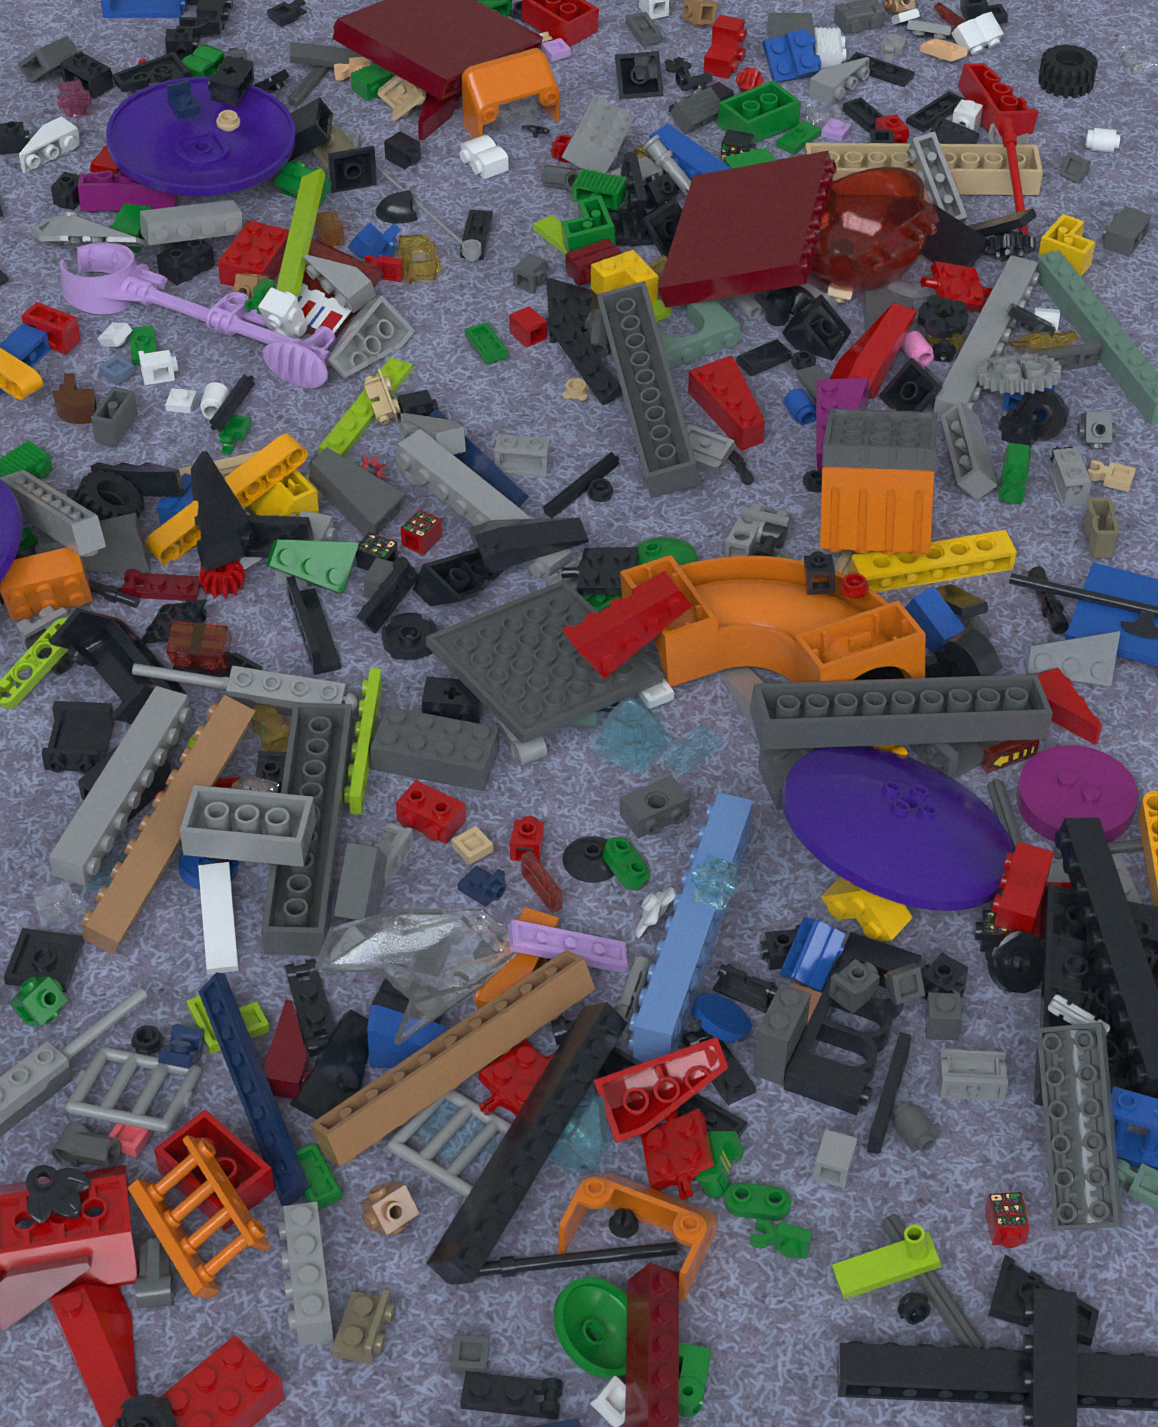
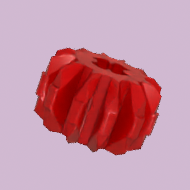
M237 560L209 572L203 571L201 565L198 578L205 595L212 594L214 599L222 595L226 599L229 593L237 596L238 590H243L244 578L246 576L243 566Z

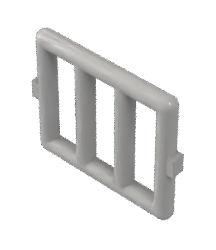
M103 1046L98 1049L87 1070H81L76 1078L77 1087L65 1108L70 1114L168 1133L172 1130L182 1109L189 1107L192 1101V1090L202 1070L198 1065H193L189 1069L158 1063L159 1057ZM107 1060L124 1064L100 1106L83 1103ZM137 1066L153 1069L154 1072L133 1110L126 1112L114 1109ZM167 1073L185 1076L164 1117L160 1119L146 1116L145 1113Z
M450 1090L437 1099L433 1105L424 1108L411 1117L389 1140L387 1148L390 1152L467 1198L473 1186L458 1176L498 1131L505 1135L512 1123L493 1112L488 1116L484 1115L478 1103L456 1090ZM445 1100L460 1108L420 1153L405 1145L407 1140ZM471 1116L487 1124L447 1169L431 1161Z

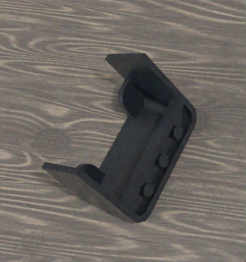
M76 608L49 639L51 645L67 648L71 652V659L78 665L94 667L122 700L118 706L119 708L112 715L114 720L127 722L132 725L156 686L185 694L184 689L178 682L132 674L134 663L161 668L165 667L132 628L119 618Z

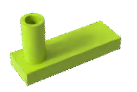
M913 1224L905 1229V1240L832 1264L843 1299L855 1297L941 1268V1262L929 1232L925 1233L920 1225Z

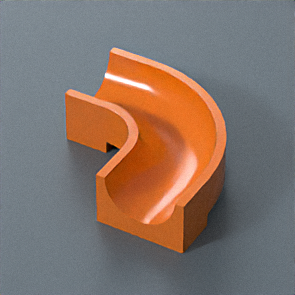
M672 555L620 571L622 598L631 595L633 588L665 571L693 605L653 638L660 657L664 679L670 687L734 667L769 669L785 676L791 682L851 681L869 670L884 666L897 667L906 679L925 678L926 634L899 600L888 603L870 588L865 596L858 599L844 596L841 593L840 585L846 575L835 571V593L807 595L804 561L781 557L731 556L696 561L679 566ZM814 577L812 578V583L828 582V578Z

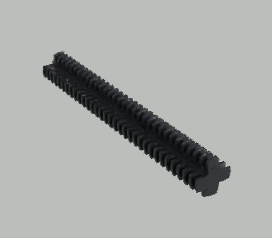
M242 375L209 421L212 424L210 428L213 431L215 429L219 432L223 430L255 385L253 376Z
M610 452L543 506L544 513L550 518L556 517L557 513L562 512L561 510H564L570 503L572 504L574 500H577L587 491L592 480L604 478L620 465L619 457Z

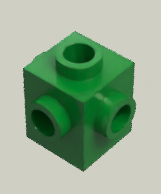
M33 976L20 985L19 989L21 991L8 1003L28 1026H42L45 1022L54 1020L61 1013L62 1010L60 1008L68 1000L62 993V986L54 978L49 976Z

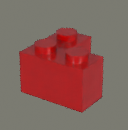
M721 14L718 16L712 27V45L704 56V73L711 72L712 76L729 79L732 73L737 72L739 61L743 62L746 54V49L743 48V43L747 36V29H744V19Z
M1018 841L1015 852H1008L1003 870L1009 872H1003L999 886L1004 891L1002 895L996 894L991 912L997 913L994 926L1031 934L1045 892L1054 856L1053 851Z

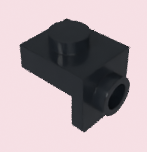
M687 65L679 67L675 74L676 83L682 91L690 89L695 91L699 88L705 89L707 88L706 85L713 81L711 72L691 77Z
M1010 408L1007 414L1001 417L999 422V431H1002L1001 440L1009 443L1029 445L1031 449L1034 444L1035 422L1016 418V409Z

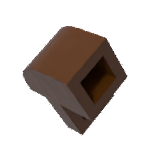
M75 373L64 374V384L59 385V390L53 391L57 415L68 423H92L91 416L97 410L95 390L77 389Z

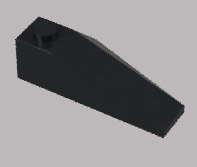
M202 451L190 469L193 500L198 501V515L194 517L195 526H200L201 540L196 541L197 551L203 571L209 572L244 558L249 549L255 544L256 534L252 529L248 515L209 453Z
M580 518L492 520L468 528L485 574L589 542Z
M472 549L423 564L413 590L429 606L456 603L477 596L507 568L485 574L476 549Z

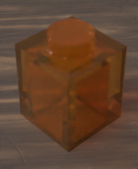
M336 210L317 213L314 234L321 249L344 244L343 225Z

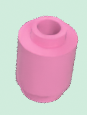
M918 331L906 334L900 348L908 359L912 357L924 366L930 364L934 358L933 349L923 335Z

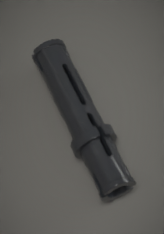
M1037 566L1028 572V577L1049 581L1043 567ZM1035 590L1042 605V615L1048 619L1053 633L1062 634L1066 632L1069 624L1064 617V608L1061 601L1056 599L1055 594Z

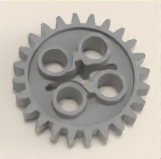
M1015 352L1011 356L1007 353L1004 354V357L995 356V359L988 358L987 362H981L977 370V382H979V385L984 386V389L991 388V392L999 390L1000 394L1005 392L1010 393V395H1013L1015 392H1019L1021 395H1024L1025 392L1034 394V390L1043 392L1044 388L1051 389L1052 385H1058V381H1061V365H1059V361H1054V358H1047V355L1039 357L1038 353L1029 354L1026 352L1019 355V353Z

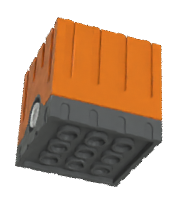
M829 408L823 443L820 549H826L830 552L853 550L856 553L881 551V553L888 555L897 552H908L914 556L930 553L938 412Z

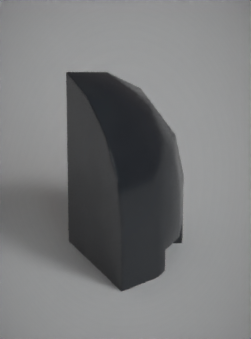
M411 190L396 192L385 197L377 206L375 215L380 220L392 224L417 221V213L412 208V200L414 199Z

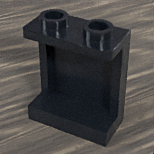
M54 701L52 711L55 721L48 748H43L41 753L44 769L57 773L79 771L86 774L107 755L115 723L112 717V703Z

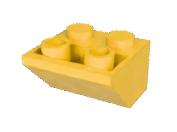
M295 469L248 505L247 508L254 515L268 516L275 514L276 516H289L295 513L299 517L302 510L319 513L317 490Z

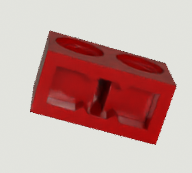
M39 302L33 304L21 315L23 324L47 333L50 349L66 355L81 341L78 320L75 316Z

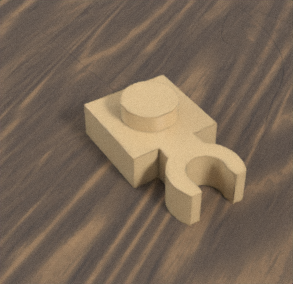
M1091 460L1088 475L1091 481H1104L1103 486L1129 492L1136 468L1110 462L1108 467L1104 466L1100 461Z

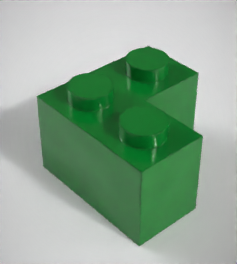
M601 195L578 200L579 218L561 222L563 244L567 253L607 238L616 246L614 225Z

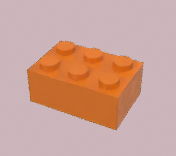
M67 547L15 559L0 583V592L11 620L29 619L31 616L39 615L41 609L49 605L58 610L61 607L64 609L73 606L79 607L93 602L88 575L82 557Z

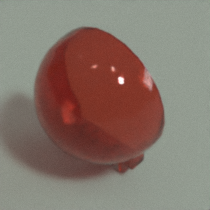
M879 167L855 172L833 181V187L830 188L829 192L830 200L826 203V215H823V227L819 231V243L815 247V258L812 259L811 273L809 275L827 287L855 293L881 289L905 275L920 258L927 244L929 234L933 235L937 232L934 224L940 221L934 205L930 203L922 179L913 171L904 168Z

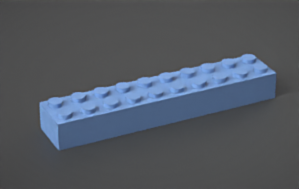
M718 792L715 803H709L706 812L707 825H701L698 834L699 847H693L689 864L692 867L690 870L685 869L681 887L684 889L682 893L677 892L674 899L673 910L675 914L674 916L669 915L666 921L664 931L667 934L666 939L659 940L656 951L658 961L656 964L651 963L647 976V981L650 982L648 988L643 987L639 996L638 1006H641L639 1013L634 1012L631 1017L629 1031L633 1032L628 1049L632 1050L633 1057L642 1063L676 1052L691 1006L698 991L750 840L753 800Z

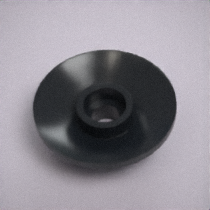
M586 836L571 842L563 853L565 870L575 879L588 883L603 882L612 878L614 873L602 855L608 839L598 836Z

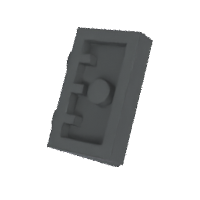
M978 742L910 744L909 746L927 765L953 779L990 760V754Z

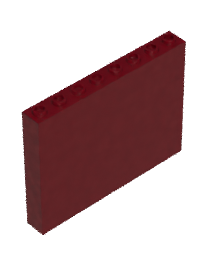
M383 0L337 18L333 26L334 33L332 37L336 42L440 100L462 91V74L468 67L530 49H540L543 40L541 35L477 0Z
M829 151L693 176L658 285L665 308L806 284L808 274L811 273L812 259L815 258V247L819 243V231L823 227V215H826V203L830 200L829 192L830 188L833 187V176L837 172L836 162L834 159H831Z

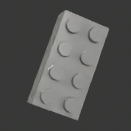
M594 95L562 158L585 170L589 169L599 173L602 171L603 174L607 173L634 117L626 110L619 109L610 104L607 99Z
M194 785L179 831L183 854L304 867L316 824L314 797Z

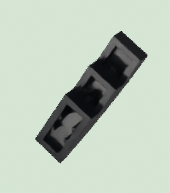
M98 462L90 466L91 471L95 473L98 470H102L106 473L110 471L116 475L124 476V479L130 480L133 486L138 487L140 490L139 494L143 496L170 497L185 495L179 469L149 462L139 466L125 462L115 466Z

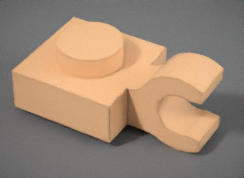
M365 57L349 58V64H334L335 80H344L349 76L351 79L352 72L372 64V61Z

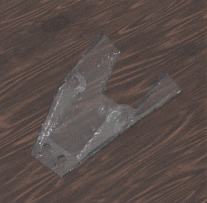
M396 909L329 927L315 969L318 972H377L392 983L393 987L409 999V1003L393 1041L398 1046L480 989L519 953L509 951L508 929L485 909Z

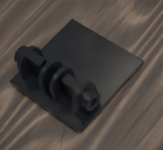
M189 600L182 603L162 605L151 625L147 627L146 633L141 640L148 644L169 641V637L189 639L192 633L171 631L172 624L194 626V623L203 624L207 619V611L203 608L207 600ZM174 644V649L178 652H182L185 645Z

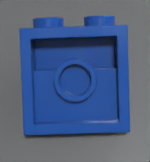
M808 29L787 32L785 36L765 39L762 42L771 78L776 83L813 77L821 68L820 56L815 55L813 49L815 47V38L813 34H809Z

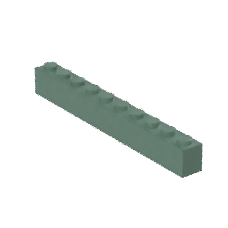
M1060 251L1038 255L1037 262L1039 264L1037 272L1041 273L1040 286L1085 343L1089 339H1098L1102 342L1101 352L1098 353L1099 361L1150 426L1157 425L1158 372Z

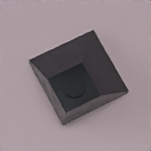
M659 51L614 55L619 100L664 96Z
M374 145L328 153L329 175L332 182L331 193L377 185Z
M676 198L661 204L641 219L665 260H667L682 213V208Z
M821 294L790 320L782 334L795 350H805L815 356L832 361L850 335L851 330Z
M911 357L878 396L890 409L922 412L943 386L942 382L926 366Z

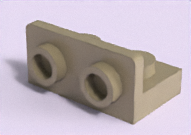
M332 124L329 141L312 150L314 155L322 162L324 169L329 171L328 153L356 148L342 129Z
M384 1288L381 1297L351 1291L331 1350L332 1356L373 1365L375 1355L382 1354L385 1347L386 1333H383L386 1323L392 1324L396 1312V1303H392L390 1289Z

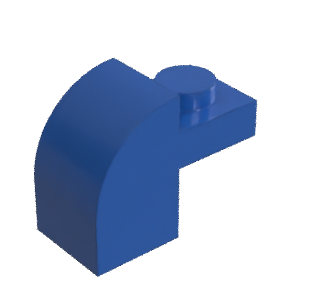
M370 222L355 236L348 245V248L358 258L364 260L365 255H372L377 259L379 255L390 257L398 250L395 246L398 240L395 237L401 229L394 223L382 234Z

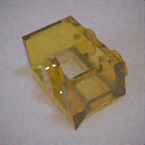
M428 234L399 235L398 258L403 259L404 277L407 285L414 281L436 280V275L440 273L441 268L440 259L435 257V245L431 244Z

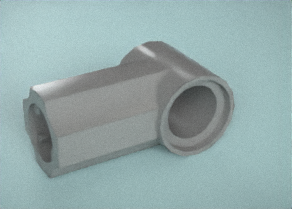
M499 721V729L510 744L513 758L517 757L520 762L519 766L547 757V747L542 736L522 744Z

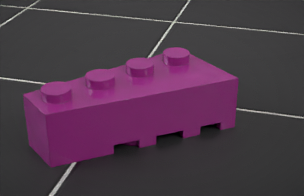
M109 170L80 174L78 192L81 211L92 213L98 211L119 212L124 203L150 206L151 209L176 207L178 194L149 188L131 179L122 171H119L118 174H113Z
M868 378L817 380V470L822 472L823 443L829 408L865 409L869 401Z

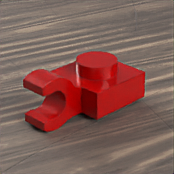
M365 255V263H361V272L364 274H378V279L401 282L404 277L403 259L379 255L377 259L375 256Z

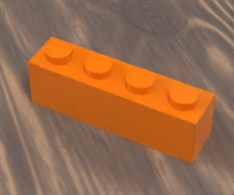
M524 907L519 918H514V920L559 929V917ZM503 940L499 947L497 962L490 964L486 975V983L484 987L480 986L475 994L474 1004L477 1005V1010L543 966L547 958L509 951V940Z

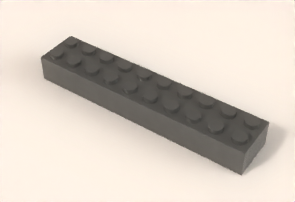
M645 281L598 294V302L651 498L701 484V478Z
M1037 674L754 684L750 705V713L761 750L1046 739L1053 714Z
M293 704L281 793L314 797L316 824L304 867L271 864L261 929L264 954L326 956L345 803L344 793L345 786H347L353 736L352 704Z

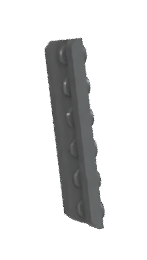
M1103 1023L1037 1028L1054 1231L1121 1227L1122 1207L1106 1032Z

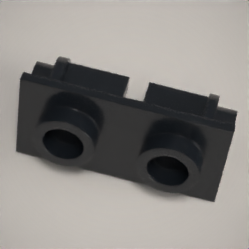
M721 964L717 973L720 977L712 990L766 1013L778 987H775L774 982L769 983L755 976L750 977L746 972L734 968L732 964L727 966Z

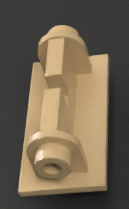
M377 369L379 376L375 378L374 376H368L364 379L365 383L363 384L370 401L380 399V401L371 403L376 420L381 425L388 424L392 418L395 419L396 423H399L397 414L401 413L397 399H391L389 392L393 390L388 376L383 378L381 370Z

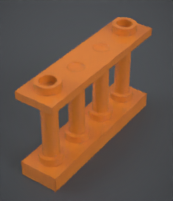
M187 1135L182 1140L190 1151V1155L158 1183L137 1179L128 1187V1190L192 1295L209 1299L220 1291L214 1281L216 1278L215 1274L249 1245V1247L267 1251L271 1246L265 1238L267 1232L264 1226L252 1217L215 1159L216 1151L206 1139L201 1140ZM199 1166L207 1180L176 1208L170 1209L164 1200L166 1193L195 1167ZM215 1192L224 1207L191 1236H187L181 1227L182 1220ZM232 1218L241 1234L209 1262L204 1263L197 1253L199 1251L198 1247Z

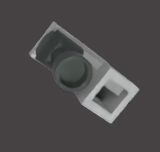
M755 503L749 508L743 507L741 515L726 539L725 557L751 556L756 543L762 545L756 548L753 556L776 557L774 549H781L788 537L790 520L788 518V511L778 509L772 514L765 512V508L762 505Z
M49 605L41 609L39 613L40 620L33 623L30 619L25 618L18 622L17 629L18 634L22 638L23 648L28 651L56 620L61 618L68 619L70 615H68L67 611L63 607L55 610ZM42 649L38 657L48 658L52 653V649ZM69 650L51 668L56 675H62L71 669L73 660L70 657L71 652Z

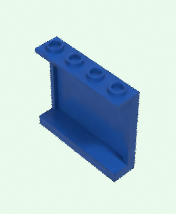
M101 0L103 18H179L182 15V11H186V0Z
M1095 562L1092 563L1083 587L1084 590L1158 606V579ZM1082 600L1078 601L1065 640L1120 631L1117 656L1158 667V638L1139 637L1129 633L1121 626V621H1137L1140 616L1139 613ZM1154 617L1153 624L1156 628H1158V618Z

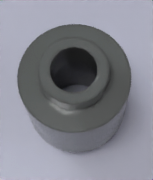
M906 1102L894 1110L891 1116L894 1121L893 1126L912 1151L920 1150L924 1152L934 1146L938 1130L919 1106H914L912 1102Z

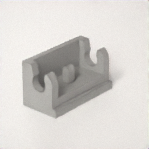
M387 823L384 830L392 832L396 836L384 832L381 836L382 839L377 845L388 857L382 888L385 889L414 847L413 829L403 828L392 823Z

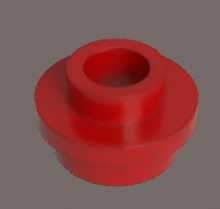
M852 573L844 577L840 590L844 596L858 599L868 593L869 584L863 575Z

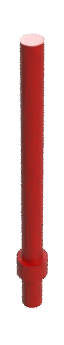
M1004 118L1002 120L1004 130L1002 139L1003 146L1007 150L1015 210L1017 213L1025 211L1016 145L1018 143L1017 136L1013 132L1012 119ZM1028 225L1018 228L1019 232H1024V235L1029 236Z

